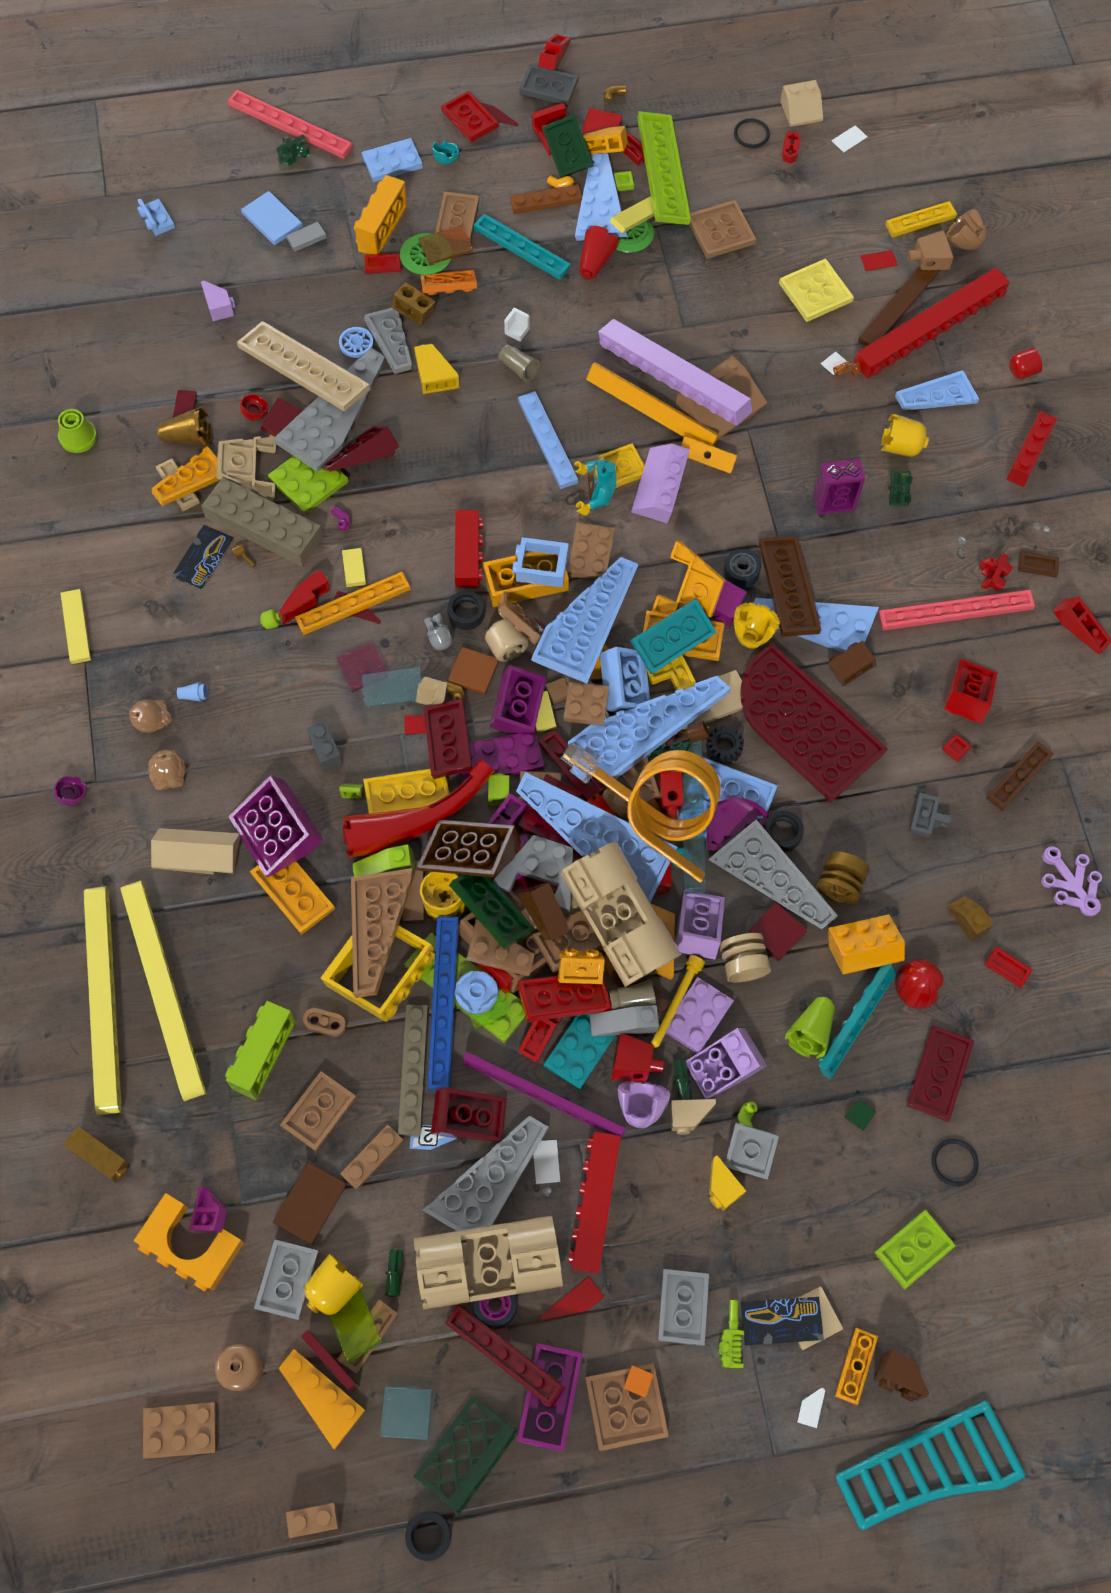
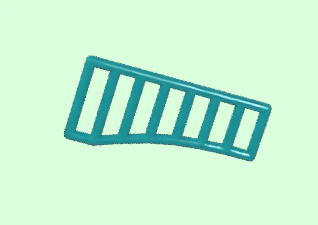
M983 1400L838 1473L836 1481L859 1529L866 1530L894 1515L929 1501L958 1494L1004 1489L1023 1479L1025 1471L988 1401ZM984 1412L1014 1471L1004 1477H1001L972 1420V1417ZM962 1422L964 1423L992 1481H977L951 1430L952 1427ZM943 1433L968 1483L953 1485L930 1438ZM920 1443L923 1444L944 1487L934 1490L929 1489L910 1448ZM900 1453L921 1493L907 1498L889 1459ZM881 1464L899 1501L889 1507L885 1506L868 1471ZM857 1475H860L877 1510L876 1513L866 1518L847 1480Z

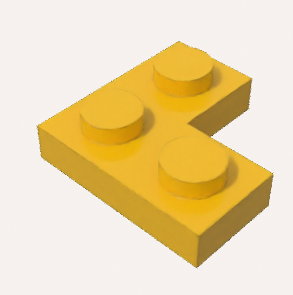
M683 655L653 674H650L647 669V676L652 685L671 679L676 690H684L694 686L696 683Z

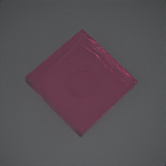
M373 642L336 657L352 693L389 678Z

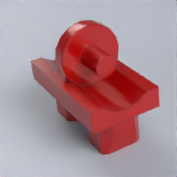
M1003 553L1000 558L993 559L989 557L988 560L980 562L979 568L982 570V575L985 576L981 585L982 588L986 590L992 587L997 591L1004 588L1006 580L1000 577V574L1007 576L1013 568L1006 561L1008 555Z

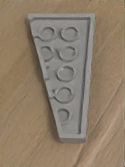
M757 820L752 822L708 859L821 930L838 917Z

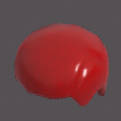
M248 394L241 399L240 412L247 420L260 421L267 415L268 402L259 395Z

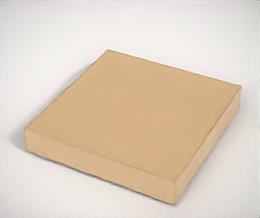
M821 1286L799 1297H819L824 1339L843 1330ZM822 1340L798 1342L801 1350H804Z

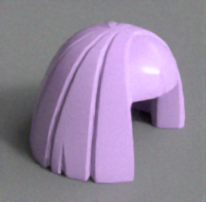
M628 1081L620 1084L618 1087V1098L626 1121L636 1128H646L654 1124L668 1104L670 1091L666 1090L663 1086H656V1084L650 1082L630 1083Z

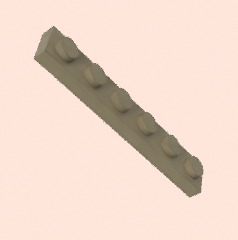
M406 1005L398 1124L399 1136H421L428 1005Z

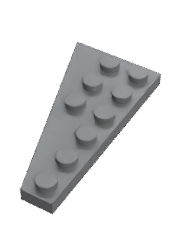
M531 1116L527 1117L505 1139L494 1146L488 1154L460 1176L446 1191H443L438 1198L430 1205H427L422 1212L454 1231L493 1225L549 1127Z

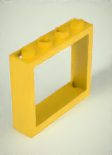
M398 925L395 937L421 952L381 1008L376 1007L361 997L356 998L353 992L338 984L353 964L352 936L321 976V980L328 988L387 1022L389 1018L395 1015L401 1001L408 997L414 983L420 980L426 966L433 962L435 950L430 943Z

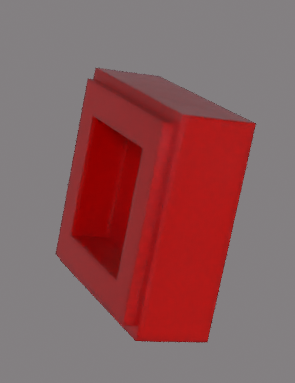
M955 734L943 746L942 750L958 762L972 746L958 734Z

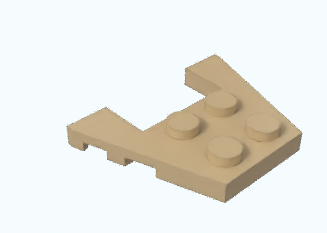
M269 435L266 438L258 436L250 440L234 439L219 441L216 478L221 480L223 477L273 502L275 498V483L255 480L256 451L275 453L276 444L274 443V436Z

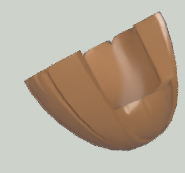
M971 209L964 213L963 216L961 215L949 227L945 235L948 243L962 250H974L985 242L987 229L978 211Z

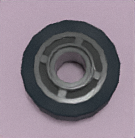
M735 550L725 560L724 577L739 588L750 587L759 579L761 561L750 550Z

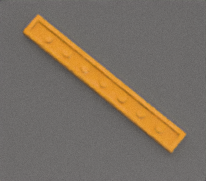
M596 362L592 364L586 378L587 381L683 437L688 436L712 446L715 445L720 434Z

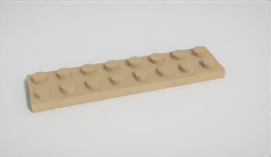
M263 321L237 341L238 348L344 412L370 390V385Z

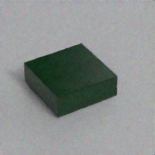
M857 1099L845 1118L864 1131L876 1111Z

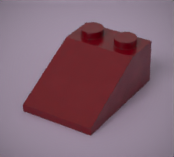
M448 1087L438 1089L435 1093L431 1134L450 1138L501 1142L507 1098Z

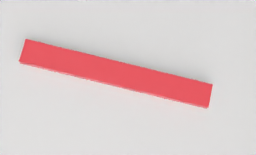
M236 90L228 99L229 106L343 159L353 148L352 142L242 91Z
M1031 590L879 610L878 617L882 631L1034 610L1035 604Z

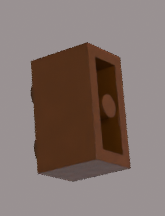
M863 640L859 643L851 644L847 651L834 655L830 659L831 661L828 662L830 669L843 687L877 666L876 659Z

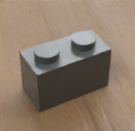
M326 721L306 728L323 772L343 765Z

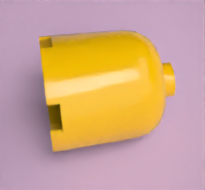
M891 414L888 419L891 422L889 429L885 428L883 432L881 446L884 447H882L881 451L906 457L918 455L923 448L927 447L929 437H926L927 431L925 426L921 422Z
M330 1254L309 1278L304 1287L305 1296L309 1300L307 1306L316 1314L319 1311L326 1315L336 1314L364 1285L355 1275L353 1277L346 1271L347 1268Z

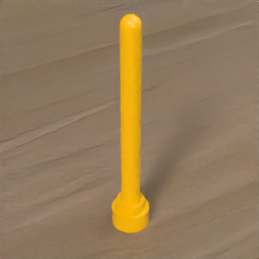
M690 955L686 962L687 972L651 1042L655 1048L660 1046L694 975L698 974L705 964L704 960L698 956Z

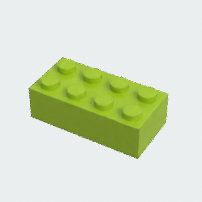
M266 1001L265 1005L259 1008L256 1015L258 1019L254 1026L251 1025L246 1034L247 1040L244 1046L241 1045L236 1053L237 1059L234 1065L229 1066L225 1075L227 1083L234 1091L256 1101L296 1023L290 1010Z

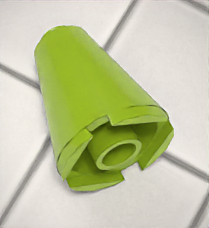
M816 998L788 1029L785 1040L788 1038L790 1041L788 1045L797 1053L806 1057H810L812 1054L817 1055L816 1058H822L827 1052L835 1006L829 998Z

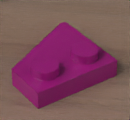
M199 1186L189 1230L222 1233L226 1222L227 1209L209 1188Z

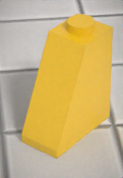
M433 344L414 347L423 394L459 388L458 373Z

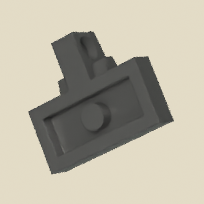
M919 793L910 829L911 833L930 837L933 828L938 829V826L949 828L952 816L941 814L942 810L937 809L939 797Z

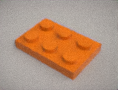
M474 270L420 275L422 292L427 295H434L437 292L443 291L445 293H454L455 290L469 292L477 288Z

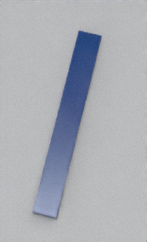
M437 917L428 1090L450 1088L459 917Z

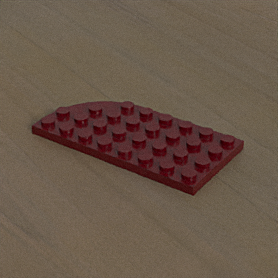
M773 643L760 652L748 665L740 690L742 711L747 722L769 746L830 803L887 752V747Z

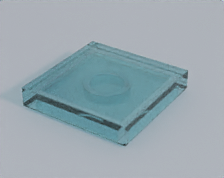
M385 1387L380 1437L428 1440L432 1390Z

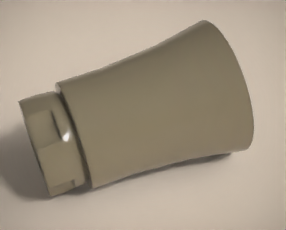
M507 344L499 352V359L504 365L515 372L523 382L531 381L538 373L540 361L523 353L516 347H511Z
M651 979L627 987L617 988L618 990L609 991L613 1010L656 1005Z

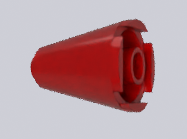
M590 226L589 229H586L579 267L581 277L586 280L594 279L619 246L618 237L614 233L613 236L608 234L609 230L606 228Z

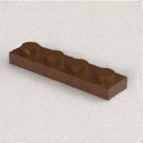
M1037 741L986 799L1003 811L1049 761L1054 753Z

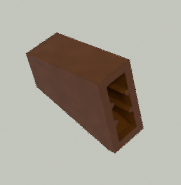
M550 883L535 885L517 893L544 940L559 941L564 938L565 933L570 931Z

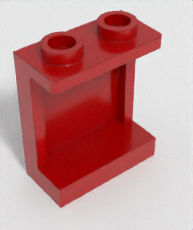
M564 103L532 113V128L548 155L552 154L542 127L567 117Z

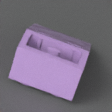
M736 1028L686 1061L687 1068L705 1099L718 1095L767 1066L745 1028Z

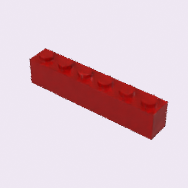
M594 1131L593 1138H588L587 1151H591L590 1160L585 1159L583 1173H587L586 1182L581 1181L579 1195L583 1196V1203L577 1205L575 1218H580L579 1227H574L572 1241H576L575 1250L570 1249L568 1264H572L573 1271L599 1275L621 1136Z

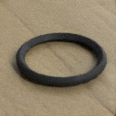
M750 118L740 121L735 126L734 137L739 144L745 147L757 148L768 141L770 131L764 122ZM755 122L765 128L766 137L758 144H747L738 137V128L744 123Z
M958 1139L944 1140L938 1144L932 1154V1167L935 1174L948 1185H966L975 1178L978 1172L979 1163L977 1155L973 1148L964 1141ZM959 1144L971 1153L974 1160V1168L967 1179L951 1181L939 1172L936 1158L939 1150L945 1145Z

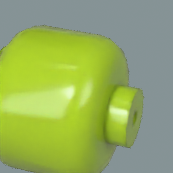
M274 609L262 612L260 621L265 629L276 628L280 625V614Z

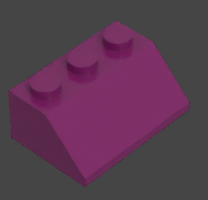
M726 580L712 618L731 628L734 623L735 610L744 603L747 592Z
M509 665L501 676L489 727L506 733H533L546 677Z

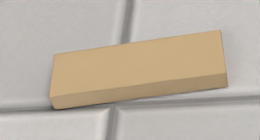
M173 458L155 466L162 479L168 475H173L177 472L178 468ZM194 492L176 500L182 511L200 503Z

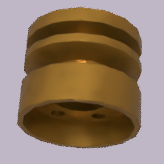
M840 851L830 852L823 867L824 872L821 873L816 885L817 890L825 897L844 904L857 903L863 889L861 884L865 883L870 870L869 865L852 854Z

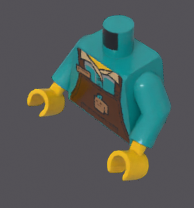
M605 459L590 461L586 465L579 461L575 462L574 465L579 467V469L574 472L585 475L589 471V503L585 504L580 501L576 504V507L579 508L577 512L586 516L590 509L594 510L600 506L609 505L616 488L615 464Z

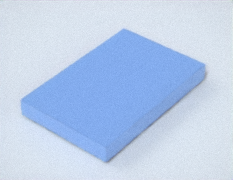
M269 191L241 209L242 214L274 245L284 240L286 235L302 228V222Z

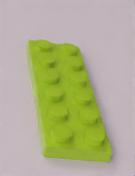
M430 933L425 941L430 943L435 950L436 936ZM417 949L404 964V967L409 969L421 951ZM459 953L457 954L456 984L462 975L469 971L481 972L478 967ZM435 958L430 965L426 966L420 978L431 988H433ZM499 988L497 1001L494 1006L481 1014H472L463 1010L456 1001L455 996V1006L504 1044L526 1018L521 1000L511 992L505 994Z

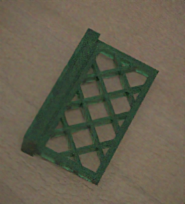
M472 1396L414 1477L452 1510L461 1515L518 1435V1432ZM475 1404L481 1409L482 1419L469 1421L468 1412ZM485 1413H487L492 1418L485 1419ZM496 1421L502 1426L496 1435L487 1436L486 1422ZM482 1423L484 1437L471 1439L470 1425ZM466 1426L467 1439L454 1441L455 1429ZM484 1441L485 1451L483 1454L473 1456L471 1443ZM468 1443L469 1457L456 1459L455 1445ZM451 1446L453 1460L440 1462L439 1451L442 1447ZM470 1461V1472L468 1475L458 1477L457 1463ZM453 1464L454 1478L441 1479L440 1465ZM437 1466L438 1480L428 1482L422 1477L428 1467ZM455 1481L456 1491L449 1500L443 1495L442 1483ZM438 1484L439 1490H437L433 1485Z

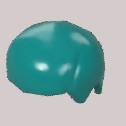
M436 141L432 145L434 159L440 165L452 164L459 158V148L454 143L444 141L443 144L439 145Z

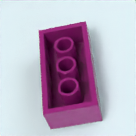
M540 1343L536 1344L533 1362L566 1388L553 1408L546 1405L527 1389L517 1442L564 1452L583 1353Z

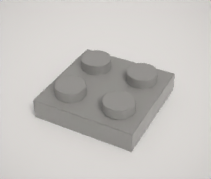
M735 1123L725 1160L726 1167L768 1180L779 1135Z

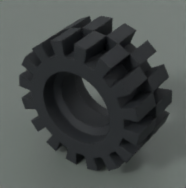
M721 725V729L716 727L714 731L712 730L706 744L707 754H710V759L713 760L715 758L717 763L722 761V765H725L726 762L732 764L733 760L736 762L738 757L741 756L744 746V738H742L741 732L737 734L738 729L731 730L732 726L729 725L728 729H725V725ZM721 739H727L731 741L733 747L729 751H723L718 748L717 743Z

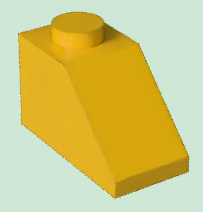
M715 1156L711 1162L709 1185L711 1197L709 1199L717 1209L721 1208L724 1211L743 1196L746 1190L721 1159Z

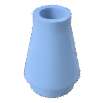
M201 682L177 688L179 700L203 702L209 696L207 684H202Z

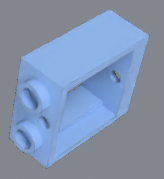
M522 537L521 544H517L516 547L518 561L513 563L512 573L516 574V581L563 588L569 543ZM525 551L559 555L556 572L523 568Z

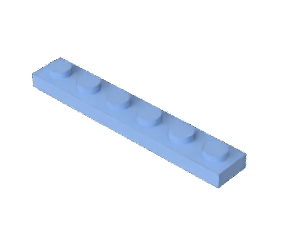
M536 392L519 396L518 402L560 489L578 484V478Z

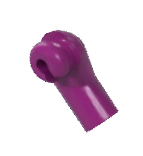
M335 506L331 514L339 519L338 528L346 531L351 526V517L338 506Z

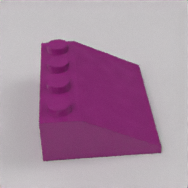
M272 775L228 816L265 877L272 876L310 854L323 841V838L287 783Z

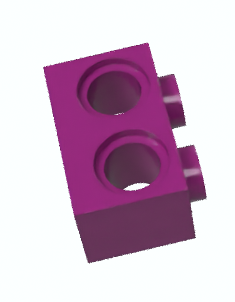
M510 793L487 824L513 825L516 828L527 809V804Z

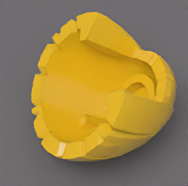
M743 603L736 608L734 613L735 634L739 642L750 649L757 648L766 643L775 634L780 624L777 614L773 610L770 611V608L764 605L760 606V604Z

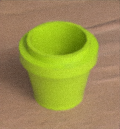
M68 409L59 415L58 440L66 451L82 453L93 447L97 440L96 429L80 411Z

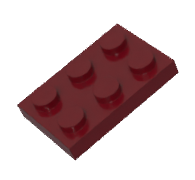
M548 774L543 778V781L578 798L582 796V791ZM530 804L517 828L531 835L548 840L551 831L557 832Z

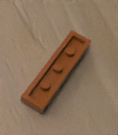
M579 184L510 195V202L513 214L578 204L582 202V195Z

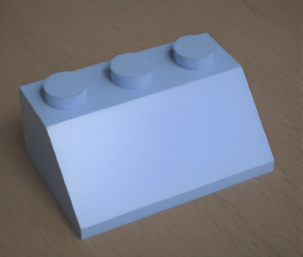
M614 647L600 653L603 686H609L606 709L608 712L616 713L621 710L625 712L636 708V705L650 700L647 667L636 650Z

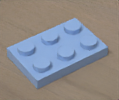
M411 138L362 152V158L373 183L383 180L385 175L394 177L423 168L422 161Z

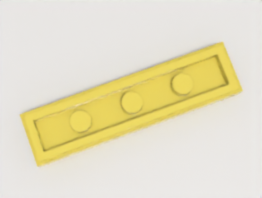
M651 196L613 216L610 220L611 224L621 233H624L653 217L654 211Z
M80 589L61 592L70 662L75 664L91 661L82 592Z

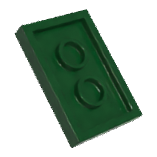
M575 114L542 127L560 178L593 167L592 159Z

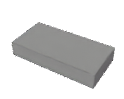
M316 222L286 235V238L294 252L326 239V234L320 224Z

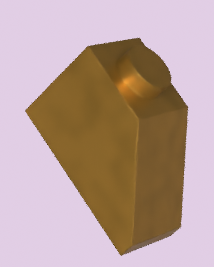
M966 896L947 906L970 942L987 933L994 925L983 907Z

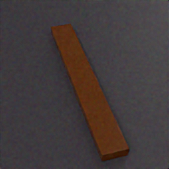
M919 267L861 334L858 342L868 346L888 334L941 270H921Z

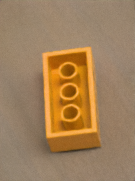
M385 175L383 180L379 181L376 192L371 195L367 207L363 208L360 219L354 225L358 252L376 255L380 254L407 208L405 181Z
M534 551L525 553L523 568L556 572L559 555ZM516 555L483 562L484 577L493 607L498 606L499 596L504 591L509 595L507 599L511 603L568 591L569 589L567 571H565L562 588L516 581V574L512 573L513 563L518 561V556Z

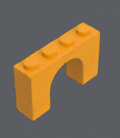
M165 1193L134 1239V1242L139 1244L137 1249L147 1256L152 1252L158 1256L156 1261L166 1268L171 1264L177 1268L175 1273L185 1280L190 1276L196 1280L194 1285L204 1292L207 1288L214 1291L244 1245V1242L222 1229V1233H218L209 1249L202 1256L192 1260L178 1258L172 1249L171 1239L174 1229L186 1213L188 1207Z

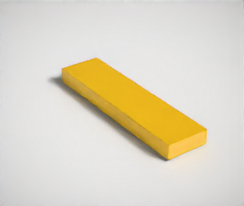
M948 201L886 220L885 225L892 238L955 219L957 213L951 202Z

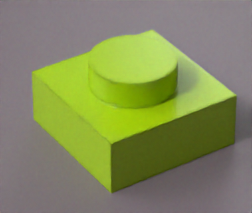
M631 171L614 173L617 192L634 190Z

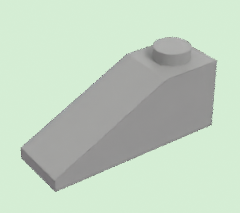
M657 1005L636 1006L590 1014L591 1037L620 1035L621 1033L625 1035L656 1033L659 1028Z

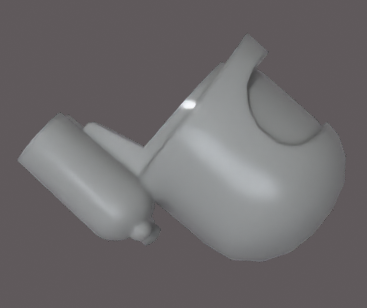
M441 613L425 618L424 621L428 629L427 636L432 647L438 651L449 648L453 639Z

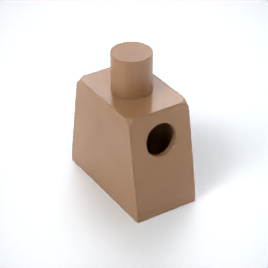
M944 230L918 238L914 250L907 251L908 261H918L921 270H948L954 258Z

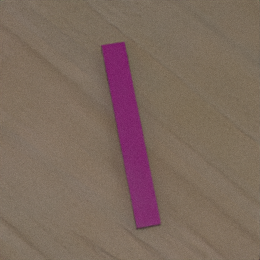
M469 1052L465 1053L463 1057L464 1065L604 1133L621 1136L620 1139L622 1140L626 1128Z

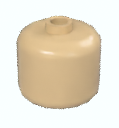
M509 619L495 622L485 634L486 643L496 659L501 662L517 658L529 645L526 634L516 630L514 624Z

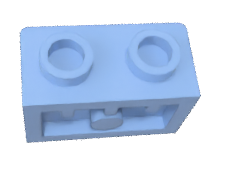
M138 199L139 207H137L139 215L141 218L144 217L146 219L144 221L148 230L152 229L155 236L175 228L173 221L159 199L147 204Z

